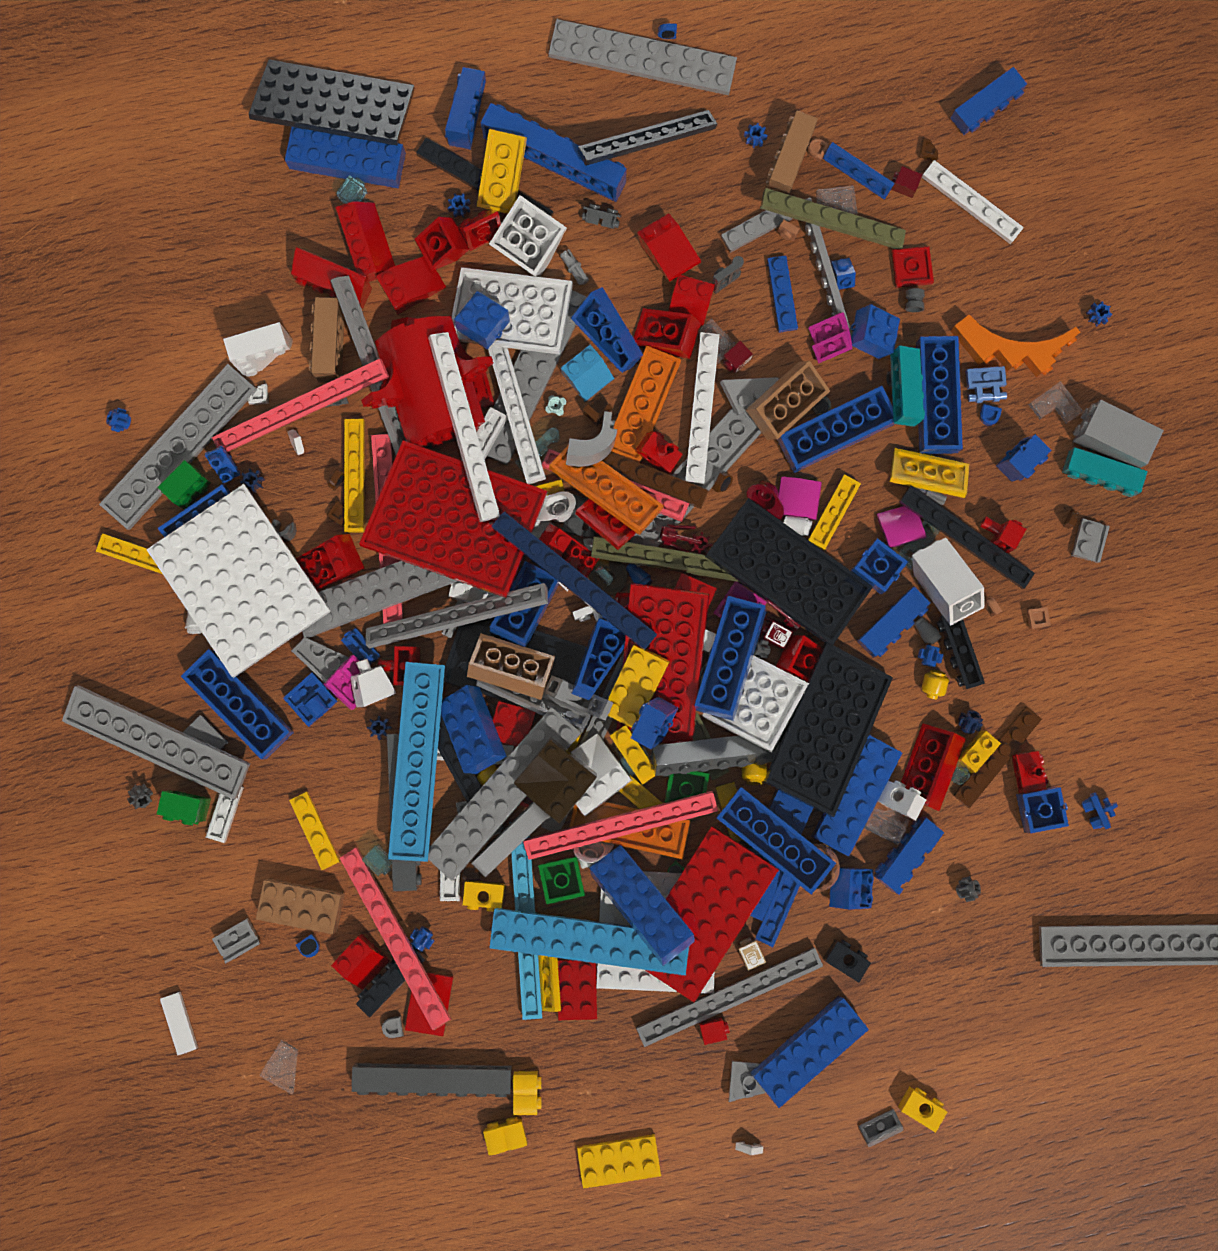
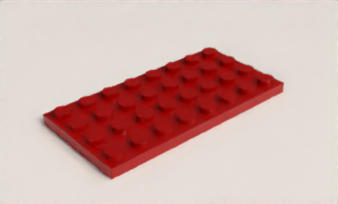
M632 583L630 586L628 611L657 634L646 649L670 661L651 700L660 697L679 707L673 719V726L669 727L662 743L671 744L693 741L696 720L694 705L699 692L709 594ZM627 636L625 637L623 666L635 644ZM617 721L616 731L625 726V724Z
M711 826L666 897V901L694 934L695 942L689 946L686 976L645 971L695 1003L779 871V868L714 826Z

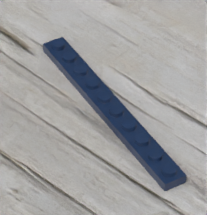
M503 512L492 525L496 532L643 650L657 636L648 626L506 512Z

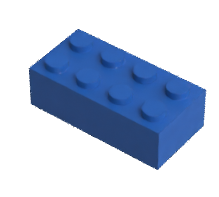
M525 561L509 592L545 583L547 586L548 604L496 616L490 626V634L504 641L527 647L559 586V581L545 570Z
M466 685L442 700L441 715L463 773L477 774L507 757L480 687Z

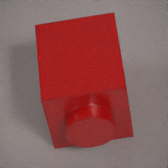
M722 1017L699 1022L704 1045L728 1040L726 1035L730 1033L727 1021L723 1022Z

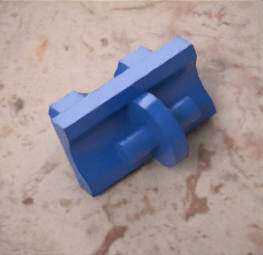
M223 446L205 453V457L218 474L222 483L240 476V471L232 461V456L226 452Z
M1096 792L1090 794V798L1082 801L1085 812L1094 809L1098 812L1097 816L1089 818L1093 829L1105 827L1106 830L1111 828L1106 812L1109 813L1110 817L1116 816L1113 809L1117 808L1118 805L1117 802L1110 803L1107 797L1102 799L1105 805L1102 806Z

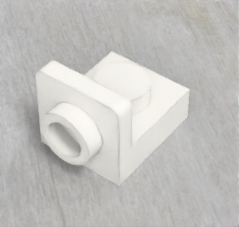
M590 606L573 612L575 621H587L591 619L590 615H594L596 622L599 618H603Z

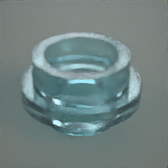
M957 767L951 780L958 785L965 783L970 777L968 769L966 767Z

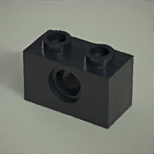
M834 939L823 960L859 983L871 964L867 960L868 955L860 950L857 952L851 950L850 947L852 945L843 939L840 942ZM851 954L852 961L849 964H844L843 958Z

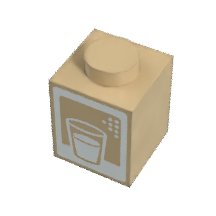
M748 937L740 941V945L737 948L748 971L766 963L755 938L751 939Z

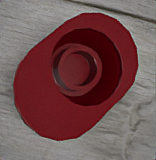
M761 480L758 484L748 488L747 497L779 520L783 517L784 507L778 498V489L774 484Z

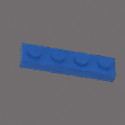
M833 142L823 157L825 161L884 200L895 184Z
M787 257L768 258L767 264L778 333L797 330L798 325Z
M783 873L755 938L771 947H774L800 888V885L785 873Z

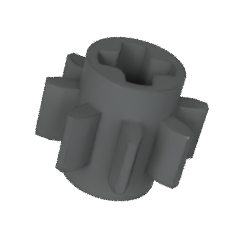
M759 637L754 656L760 659L768 658L771 650L768 645L769 641Z
M145 784L142 786L134 785L128 791L130 797L127 800L130 805L133 804L135 809L138 807L146 808L152 802L150 796L153 792Z
M971 876L958 881L959 884L956 886V892L961 899L965 898L966 902H970L979 898L978 895L981 893V887L977 880L972 881Z

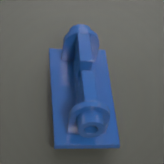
M356 627L344 634L345 637L341 641L359 661L368 659L371 665L380 657L374 648L366 646V639Z

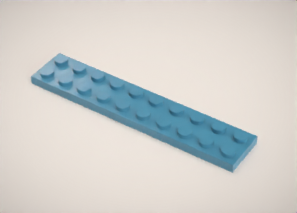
M405 662L388 859L428 862L445 665Z
M501 908L494 909L490 939L491 949L686 976L689 947L662 966L631 926Z

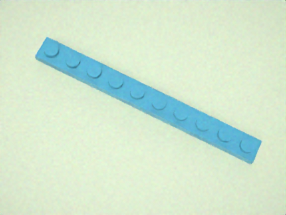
M522 842L511 852L515 910L535 913L532 859L528 860L525 846ZM518 952L523 1020L541 1019L543 1016L538 955Z

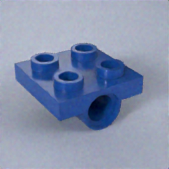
M313 672L283 697L308 727L338 702Z

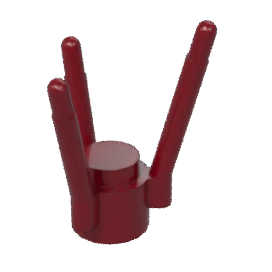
M667 524V526L662 527L659 540L663 541L664 545H668L678 551L689 552L672 543L676 542L677 539L702 544L701 540L678 535V531L675 530L695 529V526Z
M767 600L771 607L785 617L783 620L785 624L768 616H765L764 620L768 622L774 621L794 632L801 626L788 617L772 601Z

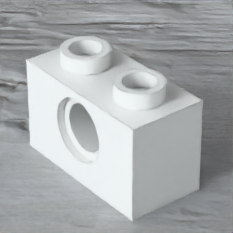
M897 780L894 783L888 781L878 802L916 821L926 799L920 796V791L912 787L908 790L905 788V784Z

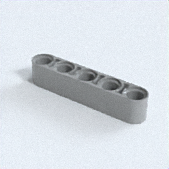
M532 802L475 857L471 864L486 877L542 824L549 815Z

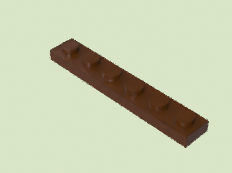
M610 452L602 460L628 480L688 502L689 505L702 509L709 492L705 488L613 452Z
M1024 707L998 739L1001 743L976 773H971L953 796L967 808H970L1042 719L1028 707Z

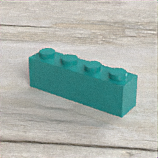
M899 345L894 350V353L890 355L894 424L915 427L924 420L925 416L920 349Z
M1074 447L1068 452L1062 472L1068 474L1067 476L1070 478H1081L1086 480L1085 482L1088 484H1099L1104 486L1106 490H1118L1124 496L1133 497L1142 492L1148 471Z

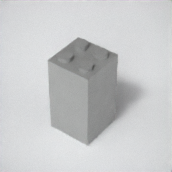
M1099 400L1083 411L1081 415L1083 420L1073 432L1075 437L1072 442L1103 457L1141 468L1149 463L1164 430L1103 400Z

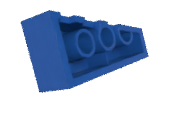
M463 67L461 74H458V86L453 95V103L445 128V138L448 139L450 146L471 150L486 83L485 71Z
M603 287L592 291L571 319L618 370L623 373L633 368L643 356V353Z
M599 618L594 625L571 694L590 700L623 651L626 635L610 622Z
M926 817L917 818L912 823V830L909 833L906 832L900 838L899 846L891 849L887 855L888 859L884 864L880 863L875 869L876 874L874 877L898 895L903 891L901 885L909 882L913 877L912 870L920 867L924 862L925 856L923 855L925 852L927 854L930 853L944 834L940 828Z

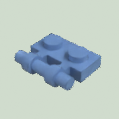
M1005 366L975 368L965 371L967 389H975V394H968V402L982 403L988 400L999 402L1002 399H1007V392H1000L999 387L1007 385ZM982 388H992V393H983Z

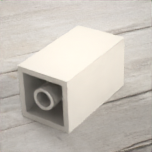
M947 538L937 540L925 549H920L912 555L914 577L950 626L984 608L983 585Z

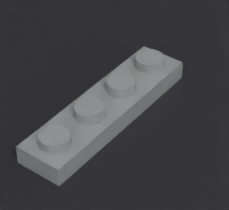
M766 210L723 233L721 239L729 253L779 227L783 220L790 221L793 218Z

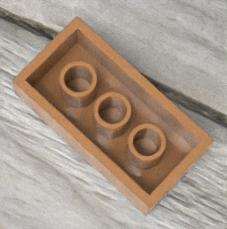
M796 111L795 116L790 117L779 150L776 152L773 165L767 176L765 186L768 189L790 194L818 118L800 111Z
M315 297V304H312L314 322H311L313 341H310L312 360H309V371H311L318 382L329 383L342 377L345 317L338 298Z
M810 360L798 362L751 404L746 411L767 440L779 439L826 396L830 390Z
M481 633L468 665L467 677L542 700L555 656Z
M269 878L263 882L256 920L334 934L338 930L345 893Z

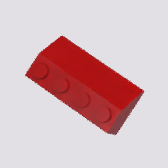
M353 201L337 206L336 210L356 272L366 276L369 282L377 280V275L394 267L395 263L375 203Z
M296 247L291 275L297 284L304 287L306 285L311 286L312 290L322 294L325 292L329 294L330 298H337L331 280L336 277L349 276L360 307L364 308L372 291L366 276Z
M923 723L901 783L905 784V788L908 790L912 787L920 791V796L926 799L925 807L940 811L966 739L954 732Z

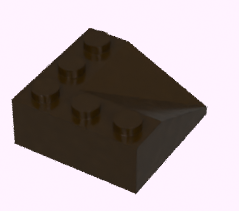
M550 737L514 781V784L545 813L560 824L595 781L597 773Z

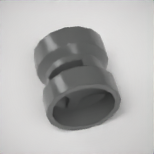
M919 288L906 290L908 302L906 303L905 310L907 312L924 311L923 298L925 297V290Z

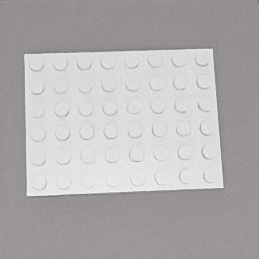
M244 484L147 549L233 678L331 612Z

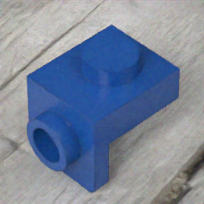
M850 258L831 261L838 289L854 287L856 272Z

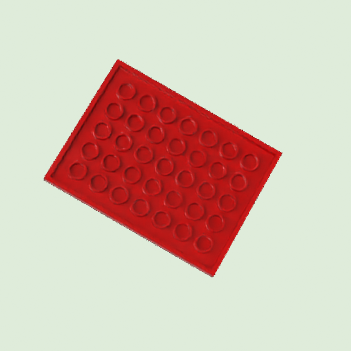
M404 440L402 441L359 545L361 547L507 598L524 555L523 552L492 528L497 519L480 522L463 461ZM487 470L500 515L506 512L532 533L548 491Z

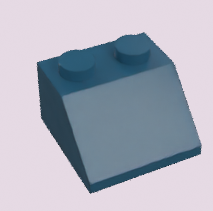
M591 344L561 367V374L584 402L614 380L604 360Z

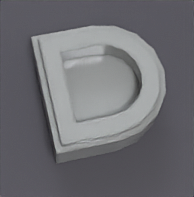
M401 1015L390 1017L384 1021L382 1031L386 1037L396 1038L404 1035Z

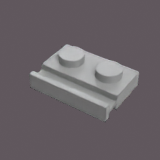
M1081 519L1071 556L1100 563L1110 526Z
M248 918L212 938L219 953L223 956L225 964L262 943L258 939L257 933Z

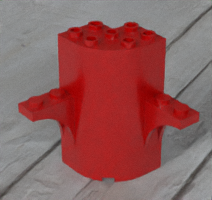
M430 316L414 319V323L408 325L402 323L379 337L375 344L389 377L382 381L378 391L371 392L361 399L363 407H372L373 409L382 406H388V408L395 407L406 441L424 448L427 446L437 448L443 445L442 442L456 438L428 339L432 334L449 333L476 431L480 425L485 423L472 381L476 379L477 375L486 372L487 368L493 365L494 362L492 356L473 358L466 353L458 339L451 316Z

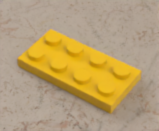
M489 129L477 207L493 209L506 214L509 213L517 200L527 137Z
M898 448L894 449L890 482L907 486L912 485L920 489L965 498L968 487V463Z
M635 643L608 698L609 701L613 702L608 716L632 728L635 721H638L641 716L639 711L642 705L652 699L670 661L647 649L643 650Z
M655 1134L577 1146L583 1189L661 1176Z

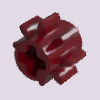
M703 532L698 537L693 534L692 537L694 539L702 540V544L705 545L700 549L697 544L689 542V545H693L690 552L696 551L698 554L702 552L707 554L708 550L706 548L712 547V544L708 543L710 536L705 538Z

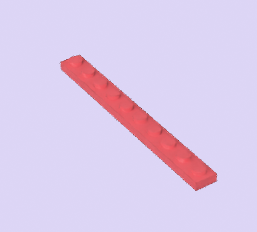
M378 359L212 437L217 448L223 446L226 452H230L388 378L389 375L382 359Z
M388 434L371 435L376 502L393 465L392 443ZM379 553L380 569L400 561ZM402 603L383 609V624L403 619Z
M713 791L527 838L523 843L528 860L717 812L718 807Z
M354 848L340 857V860L432 1030H435L450 1021L451 1017L360 850Z

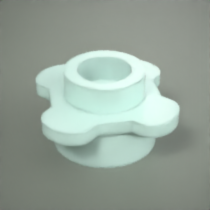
M554 395L549 396L546 412L562 416L566 399L555 397Z

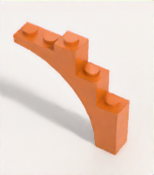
M971 315L962 319L950 331L954 336H958L960 344L978 365L983 362L987 364L996 357L1005 366L1007 372L1011 368L1016 370L1025 363L1036 377L1041 373L1044 376L1053 369L1051 365L1056 362L1054 358L1063 352L1061 348L1065 345L1071 346L1077 341L1076 336L1080 333L1078 328L1074 327L1065 334L1050 340L1019 342L991 333L982 327Z

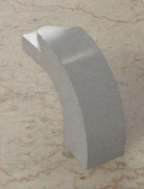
M604 411L602 429L597 437L591 440L569 439L566 465L590 466L602 461L610 454L614 447L618 430L614 429L615 420H611L612 412Z
M551 676L544 691L545 694L592 716L606 720L613 702L594 694L590 700L571 694L574 685Z

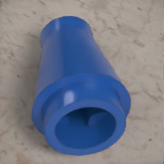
M629 564L626 567V571L633 583L650 585L653 582L651 575L635 564Z

